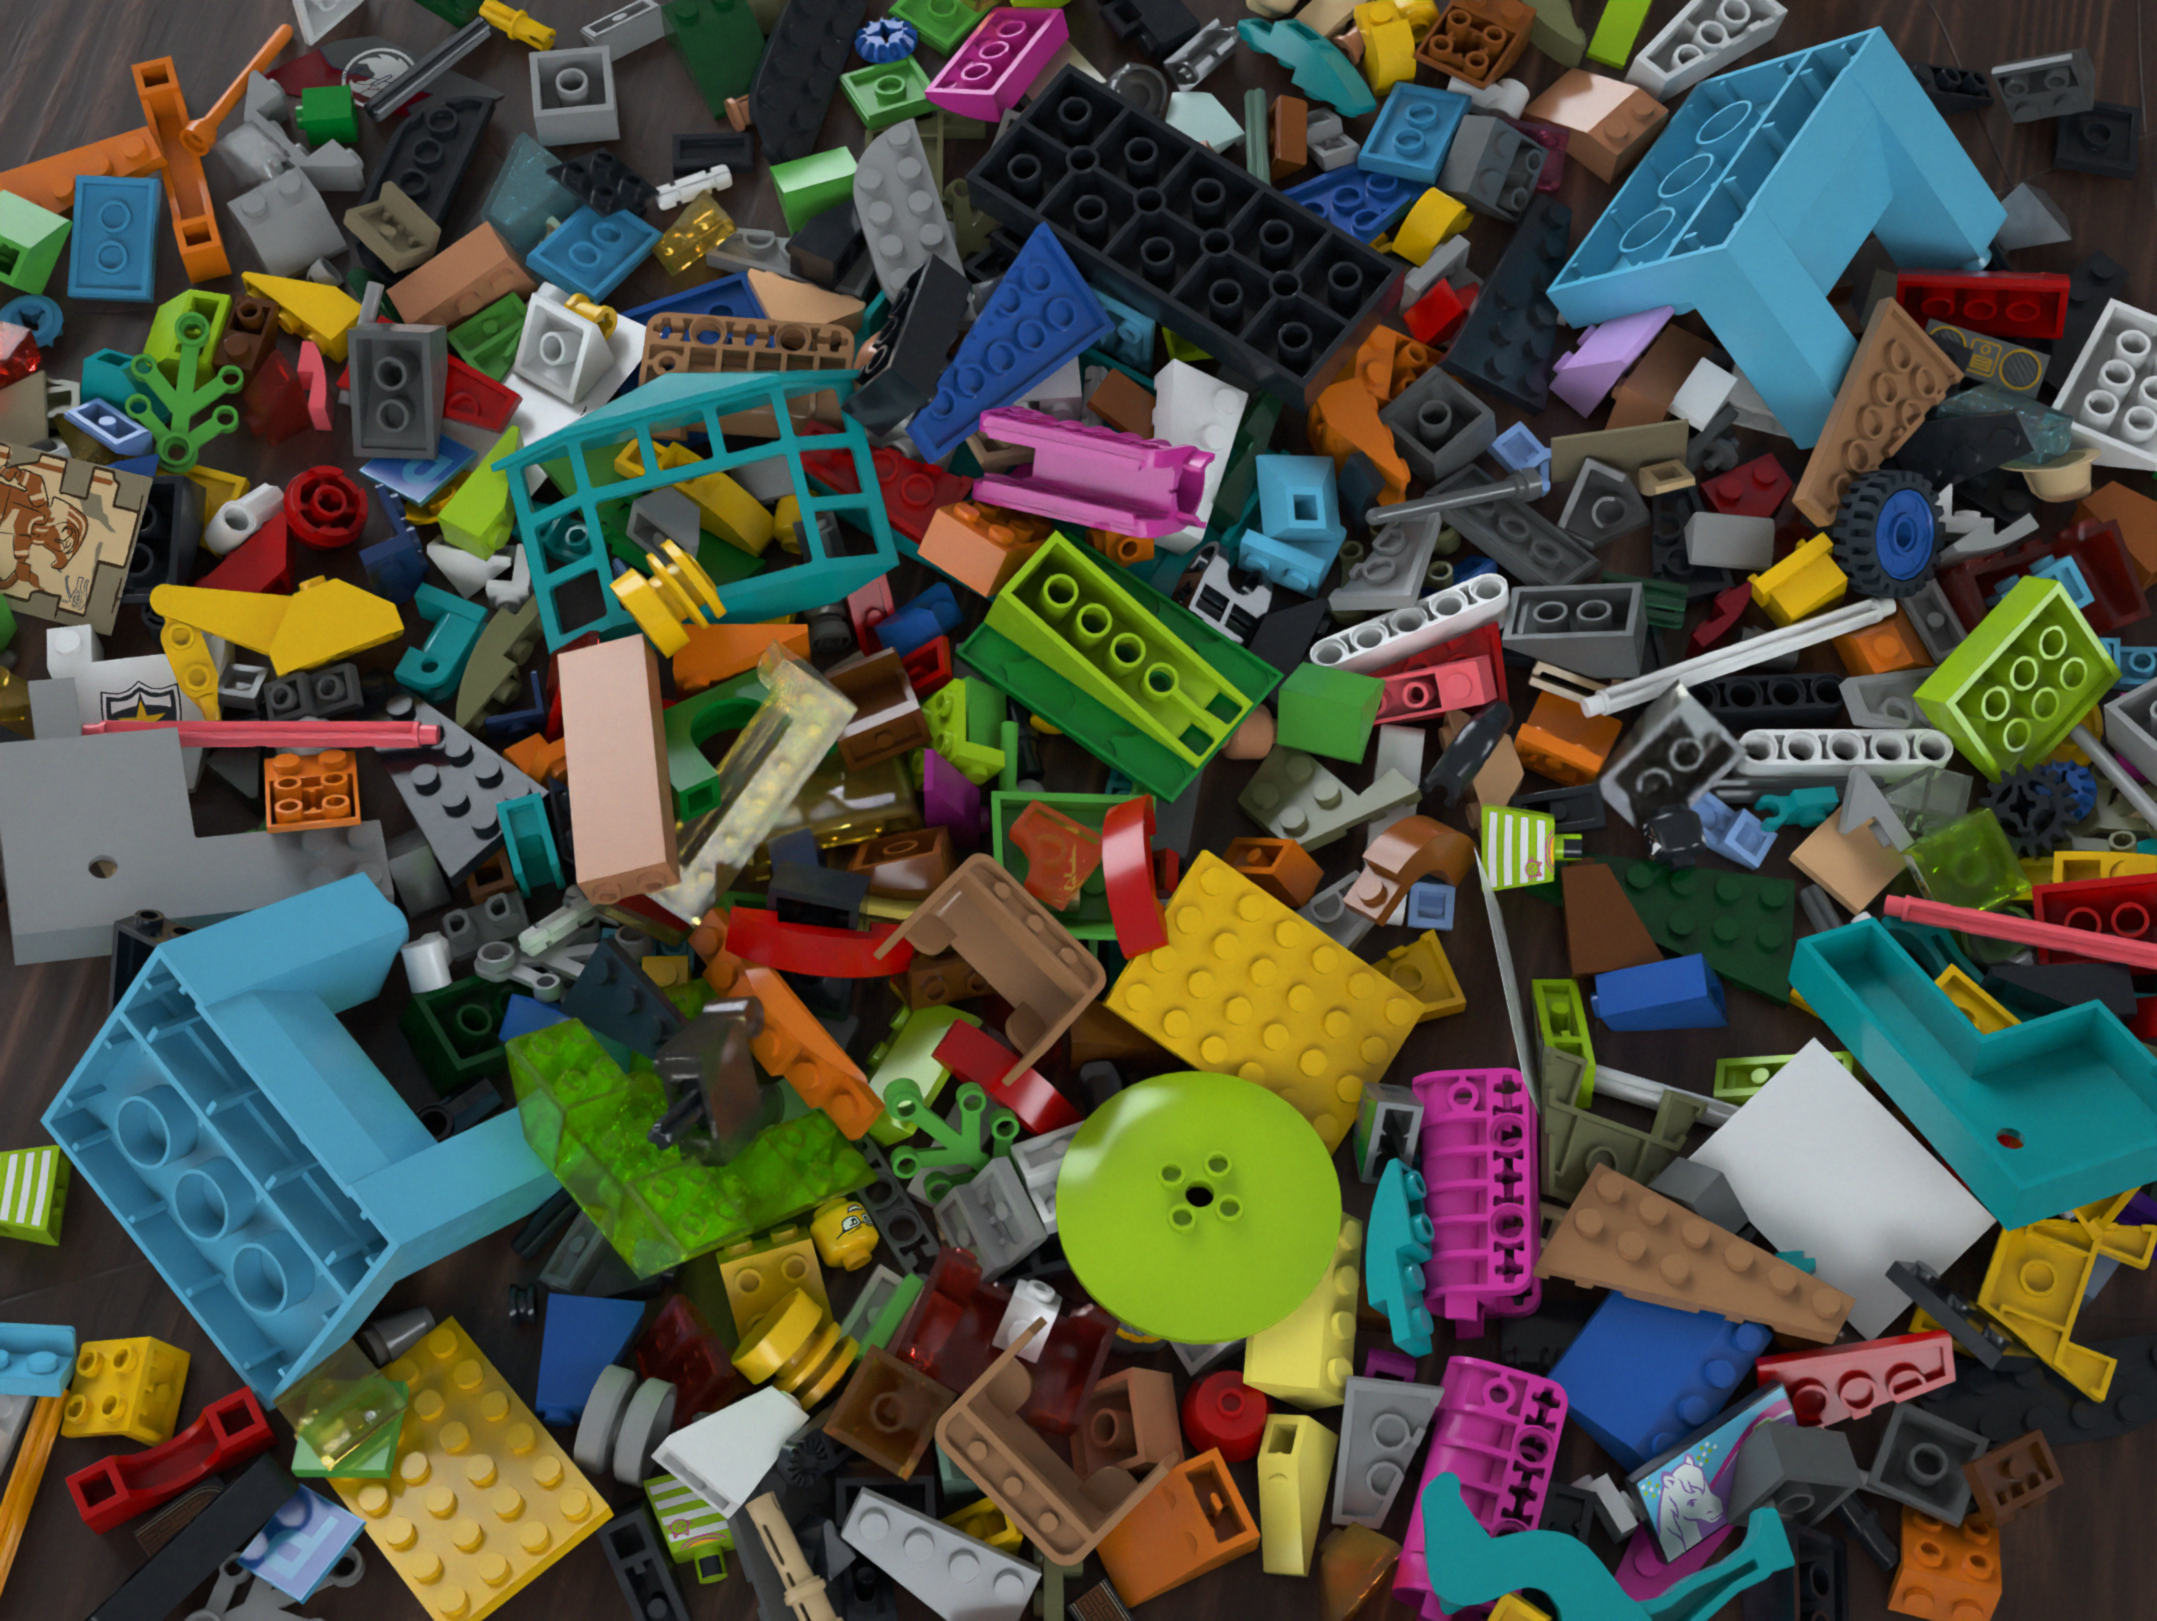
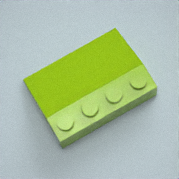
M2025 575L1919 687L1912 697L1931 724L1937 730L1945 733L1951 739L1953 746L1992 783L2000 785L2003 782L2000 771L2005 770L2011 776L2016 775L2017 764L2022 763L2029 773L2032 772L2036 763L2041 764L2121 678L2122 673L2062 583L2057 580Z

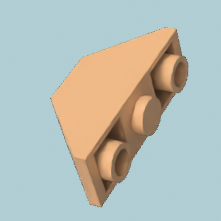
M750 268L747 274L748 284L768 320L840 325L849 329L853 336L862 326L866 303L859 301L851 295L835 294L822 290L811 283L802 284L782 278L780 275L770 271L762 272ZM788 337L782 344L801 349L805 342L801 338ZM812 339V351H817L818 339ZM833 340L830 346L841 342V340Z
M1458 709L1446 711L1443 725L1438 729L1439 742L1443 752H1445L1458 732L1472 716ZM1506 733L1464 793L1468 802L1465 807L1468 823L1472 830H1478L1481 841L1482 803L1511 807V797L1517 796L1524 776V771L1511 736Z

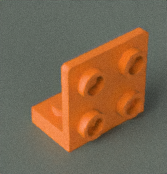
M1542 690L1527 723H1522L1515 738L1514 747L1522 767L1568 787L1594 784L1621 730L1622 722L1602 714L1587 718L1582 712L1580 703Z

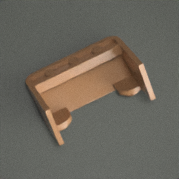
M982 853L971 855L873 953L880 961L903 937L918 951L928 955L939 954L950 944L1016 1009L1006 1020V1034L1011 1043L1024 1055L1001 1080L1007 1087L1048 1051L1106 984V974L1100 962L994 858Z
M1040 1316L940 1417L936 1425L935 1436L943 1452L1052 1562L1062 1566H1071L1082 1561L1171 1471L1180 1455L1173 1449L1140 1483L1127 1470L1115 1465L1099 1468L1084 1482L1016 1413L1031 1394L1032 1380L1027 1369L1015 1356L1047 1324L1045 1319Z

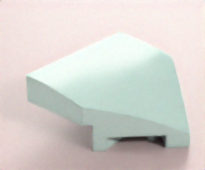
M1172 92L1165 119L1166 123L1198 142L1207 140L1217 154H1220L1233 143L1240 146L1246 141V133L1211 93Z

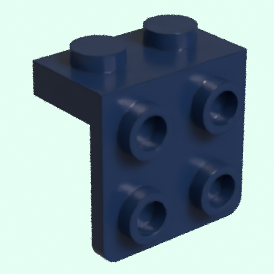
M382 482L375 485L393 538L358 553L373 595L399 605L414 596L422 582L426 584L423 574L430 571L421 551L423 547L413 525L409 526L405 518L407 515L397 492L389 494Z

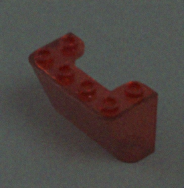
M2094 517L2055 533V542L2044 545L2042 538H2038L2017 546L2019 552L2017 555L2006 558L2004 551H2000L1986 557L1983 555L1959 564V566L1941 572L1944 580L1938 582L1969 635L1997 606L1988 607L1984 600L1996 592L1994 588L1996 583L2014 574H2017L2019 579L2031 573L2030 564L2047 555L2052 554L2054 559L2071 555L2095 601L2079 609L2094 633L2098 635L2152 616L2117 520L2113 519L2100 524L2098 517Z
M942 1246L896 1352L895 1361L905 1370L963 1395L1006 1351L992 1345V1342L1012 1298L1013 1290L998 1282H989L987 1284L980 1281L983 1268L977 1263L978 1258L972 1252L960 1247L949 1249ZM1086 1304L1083 1308H1074L1068 1318L1057 1314L1037 1362L1034 1363L1020 1356H1015L1027 1369L1032 1380L1031 1394L1016 1413L1025 1422L1061 1436L1074 1435L1081 1424L1120 1321L1110 1318V1313L1105 1309L1092 1304Z

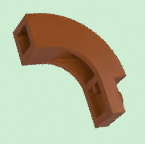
M1415 815L1404 818L1386 829L1364 852L1362 857L1368 865L1342 902L1350 911L1383 927L1410 888L1423 875L1428 873L1457 888L1477 859L1475 849L1478 856L1481 854V851L1469 836L1431 817Z

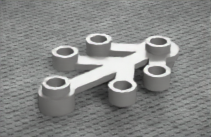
M594 917L586 924L579 925L578 929L552 946L547 944L548 948L534 957L521 951L519 940H515L511 944L503 941L487 943L477 952V958L474 961L475 972L479 977L491 982H503L512 979L533 988L534 998L537 1001L543 1003L553 1002L562 995L560 978L552 973L541 974L531 968L541 966L576 981L585 965L577 961L589 960L599 942L594 943L601 937L599 920ZM631 923L620 927L615 933L616 940L637 963H642V956H650L653 950L652 930L649 926L641 923Z
M350 1546L313 1594L333 1584L338 1587H350L360 1581L365 1572V1560L356 1547ZM233 1552L219 1566L220 1575L206 1607L192 1612L184 1620L326 1621L322 1618H312L309 1620L280 1610L297 1601L280 1590L274 1589L272 1585L257 1576L245 1603L227 1611L236 1586L246 1582L252 1574L243 1568L241 1573L236 1576L228 1575L229 1565L240 1557L241 1552ZM343 1561H353L354 1569L349 1575L341 1576L338 1574V1567Z

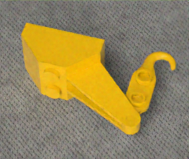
M324 575L300 583V592L294 593L293 596L170 584L158 585L150 594L152 609L165 619V625L162 628L160 638L181 691L202 711L205 721H222L218 705V673L201 631L269 656L276 677L280 679L300 671L303 673L312 671L402 637L404 626L395 604L337 578L326 581Z

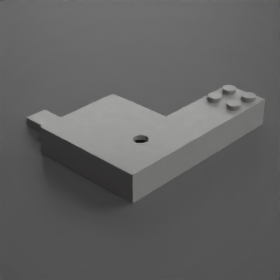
M74 677L28 681L35 740L0 743V846L15 965L112 955L114 921L133 916L139 910H157L162 912L164 917L180 925L191 926L199 930L363 871L387 901L394 904V889L380 820L361 821V825L269 834H267V831L195 838L178 727L82 736ZM106 860L112 862L117 867V871L111 877L97 878L90 873L89 868L97 861Z

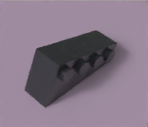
M934 253L911 271L887 315L891 320L883 327L872 345L877 351L868 364L861 367L855 378V381L861 384L860 389L854 394L846 396L840 409L879 438H882L919 407L922 409L927 408L938 393V388L935 386L937 379L949 363L946 355L948 349L959 335V330L956 328L957 324L969 307L970 303L967 301L972 282Z

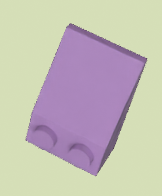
M1667 305L1604 321L1599 328L1591 324L1577 340L1576 343L1581 348L1574 355L1568 350L1553 367L1552 370L1558 375L1548 388L1587 419L1616 386L1621 376L1629 371L1636 358L1643 354L1676 310Z

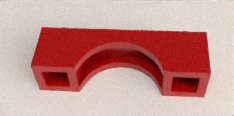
M248 1385L203 1408L199 1418L188 1429L173 1439L136 1454L110 1455L65 1478L83 1522L99 1536L194 1487L214 1472L219 1474L280 1442L262 1404Z

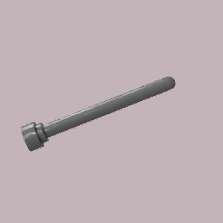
M1532 467L1512 471L1505 481L1372 508L1367 511L1365 518L1370 525H1379L1507 497L1510 500H1517L1518 503L1534 501L1541 496L1542 480L1537 470Z

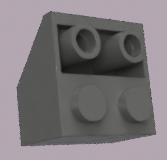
M2086 47L2008 61L1992 68V77L2014 124L2093 110L2096 71Z
M1464 115L1436 189L1460 200L1469 209L1517 225L1530 202L1549 150L1497 117Z

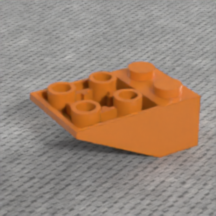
M1379 324L1329 385L1359 376L1366 391L1371 390L1373 392L1379 413L1435 364L1437 365L1444 353ZM1443 370L1463 386V379Z
M1359 376L1328 385L1309 409L1306 438L1314 455L1333 457L1335 478L1338 481L1350 454L1364 451L1386 481V484L1376 498L1380 505L1386 506L1405 502L1406 486L1411 479L1410 471L1404 458L1398 459L1394 450V438L1390 427L1387 424L1382 425L1378 417V405L1371 390L1366 391Z
M969 499L937 508L917 554L987 598L998 594L1056 529L1052 528L1053 523L1042 515L1030 514L1029 512Z
M330 749L320 754L298 756L286 753L275 758L264 759L267 834L361 825L362 817L355 751Z
M1216 1447L1174 1466L1095 1549L1114 1590L1126 1608L1130 1609L1256 1550L1261 1535Z

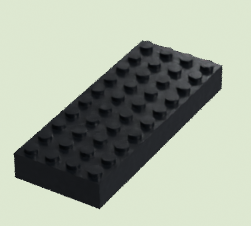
M1068 62L966 176L969 200L972 206L1026 240L1030 238L1036 227L1045 221L1080 274L1302 414L1309 410L1404 293L1405 267Z

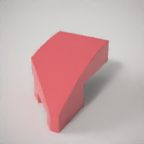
M302 341L297 373L303 389L311 390L308 409L316 430L332 431L334 403L328 376L315 342Z

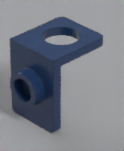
M537 671L530 672L536 708L485 718V726L491 743L504 741L521 742L538 732L540 735L544 733L547 715Z

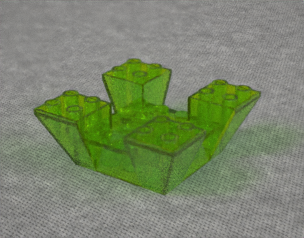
M704 977L662 990L695 1027L673 1064H658L632 1050L629 1073L626 1075L578 1017L511 1038L505 1044L525 1140L640 1280L875 1183L879 1177L866 1162L862 1154L850 1144L838 1130L835 1123L821 1109L760 1131L753 1141L730 1119L729 1114L724 1109L723 1113L728 1131L702 1132L695 1124L667 1150H658L655 1143L648 1141L647 1132L652 1129L653 1124L682 1099L685 1060L711 1059L719 1090L720 1080L731 1077L752 1055V1052L717 1010L723 1000Z

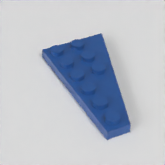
M1356 161L1281 193L1368 245L1408 213L1427 190L1432 187L1436 188L1444 165L1435 184H1429L1358 169Z
M1045 221L1036 227L952 355L946 369L938 377L935 385L938 388V393L935 399L927 408L922 409L919 407L905 427V431L928 464L937 461L979 429L981 411L1012 405L1116 327Z

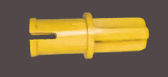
M485 0L483 5H481L479 9L480 16L488 21V23L507 32L510 39L516 40L518 38L539 49L541 52L549 51L555 40L550 39L549 36L556 37V31L529 18L526 11L519 10L517 12L496 0Z

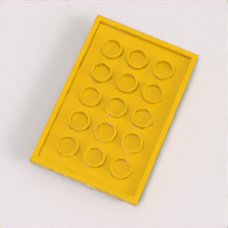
M1202 850L1165 906L1164 915L1166 917L1169 945L1131 958L1102 1002V1005L1197 1071L1215 1072L1239 1077L1272 1091L1302 1114L1315 1129L1330 1157H1332L1356 1119L1363 1084L1365 1082L1379 1083L1427 1006L1208 850Z
M452 1315L422 1337L393 1364L389 1362L366 1380L405 1381L410 1389L390 1478L325 1477L349 1510L367 1523L363 1527L434 1621H482L614 1516L609 1505ZM300 1431L293 1435L297 1441Z

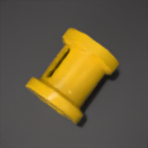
M580 293L572 295L563 307L597 324L606 341L615 331L618 317L612 307L606 305L599 307L591 303L586 295Z

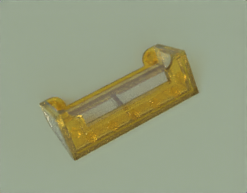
M773 639L757 664L758 678L771 693L715 768V771L719 774L722 805L683 824L680 820L675 824L681 884L666 887L658 893H643L694 928H697L708 911L717 905L858 711V707L815 667L776 639Z

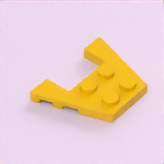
M2043 1219L2011 1231H2007L2002 1226L1975 1307L1996 1325L2039 1356L2042 1361L2089 1398L2102 1403L2105 1400L2118 1360L2070 1342L2071 1331L2097 1253L2145 1270L2149 1266L2157 1241V1226L2147 1224L2129 1226L2111 1222L2095 1241L2091 1239L2081 1223L2070 1222V1220Z

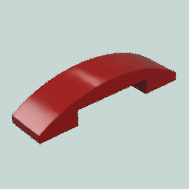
M1149 793L1108 808L1102 831V859L1106 892L1122 954L1127 960L1169 945L1167 923L1164 915L1165 907L1156 897L1150 836L1157 834L1153 798Z
M731 906L725 951L758 964L800 974L864 978L909 971L914 946L903 937L879 961L873 953L900 925L870 922L869 932L778 922V911Z
M960 1018L954 1020L931 1054L932 1058L963 1084L968 1082L979 1084L983 1088L985 1095L1000 1108L1012 1110L1016 1115L1018 1123L1034 1137L1084 1121L1073 1106L1031 1067L1007 1087L1001 1080L1020 1061V1058L993 1038Z

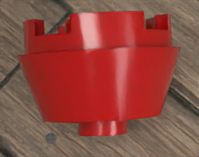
M333 466L312 467L309 471L297 475L288 484L283 498L285 518L291 535L301 545L313 550H329L354 541L363 532L368 518V498L363 487L359 490L353 481L343 475L345 473L344 470Z
M1218 1369L1199 1377L1187 1390L1181 1405V1424L1191 1445L1201 1454L1217 1447L1225 1463L1240 1462L1258 1454L1268 1414H1276L1272 1396L1244 1384V1371L1236 1369Z

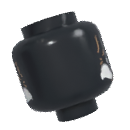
M1683 803L1665 805L1652 810L1651 818L1644 823L1643 832L1651 861L1658 865H1668L1669 872L1687 870L1696 866L1694 859L1706 851L1707 843L1700 816L1696 811L1686 809Z

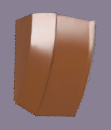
M949 824L862 841L845 872L870 876L869 895L904 901H925L958 869L957 856Z

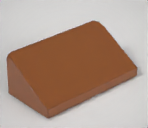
M1281 94L1268 111L1271 183L1300 170L1307 163V102Z
M1111 369L1087 402V408L1121 433L1131 432L1140 435L1143 440L1153 439L1155 426H1152V410L1156 407V398L1119 370Z

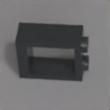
M152 909L139 910L133 916L114 921L107 1019L156 946L168 940L197 931L195 928L180 925L164 917L162 912Z

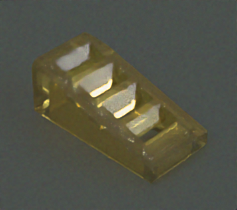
M62 412L61 414L57 413L53 418L72 458L102 466L126 460L66 420Z

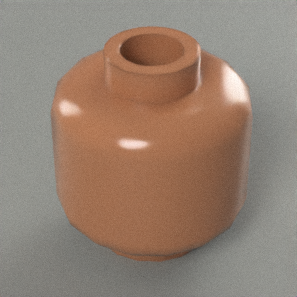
M1259 704L1220 748V751L1226 758L1232 760L1263 759L1269 754L1272 744L1277 743V719L1272 718L1269 709L1265 705Z

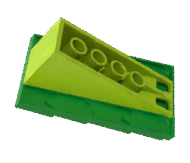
M1057 530L1002 588L984 622L954 654L956 659L1002 693L1010 695L1043 721L1055 726L1110 768H1115L1151 796H1156L1157 800L1166 803L1168 806L1176 800L1284 676L1283 673L1069 531L1061 535Z

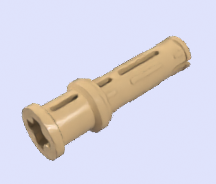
M774 1491L768 1492L747 1503L745 1508L754 1521L787 1590L783 1593L785 1596L783 1600L786 1606L793 1607L799 1621H844L843 1617L836 1616L824 1592L826 1587L824 1579H821L819 1575L814 1576L796 1537L780 1508Z

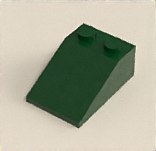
M674 0L661 5L665 38L712 117L716 121L728 116L724 101L731 97L735 100L749 94L754 73L766 46L765 39L746 0Z
M476 974L452 982L445 987L423 992L412 997L398 1023V1027L441 1099L446 1098L480 1073L487 1077L488 1080H491L536 1054L499 1038L511 995L516 994L534 998L533 988L512 979L503 982H491Z

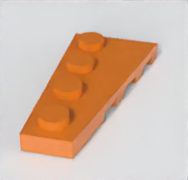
M148 126L1 172L0 192L2 190L9 191L69 220L73 218L76 175L144 178L169 163L155 134Z

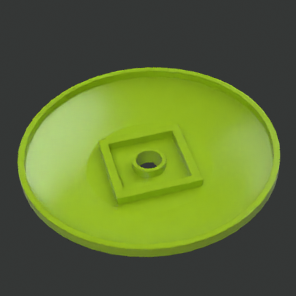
M1183 1071L1148 1078L1118 1092L1100 1105L1077 1131L1066 1151L1057 1179L1055 1196L1056 1223L1064 1255L1071 1270L1088 1294L1103 1309L1122 1323L1159 1339L1186 1344L1231 1342L1250 1337L1284 1320L1302 1305L1321 1282L1335 1252L1341 1226V1192L1337 1173L1323 1141L1310 1123L1293 1106L1272 1091L1239 1077L1206 1071ZM1202 1187L1212 1194L1213 1200L1205 1207H1196L1188 1202L1186 1198L1187 1192L1192 1188Z

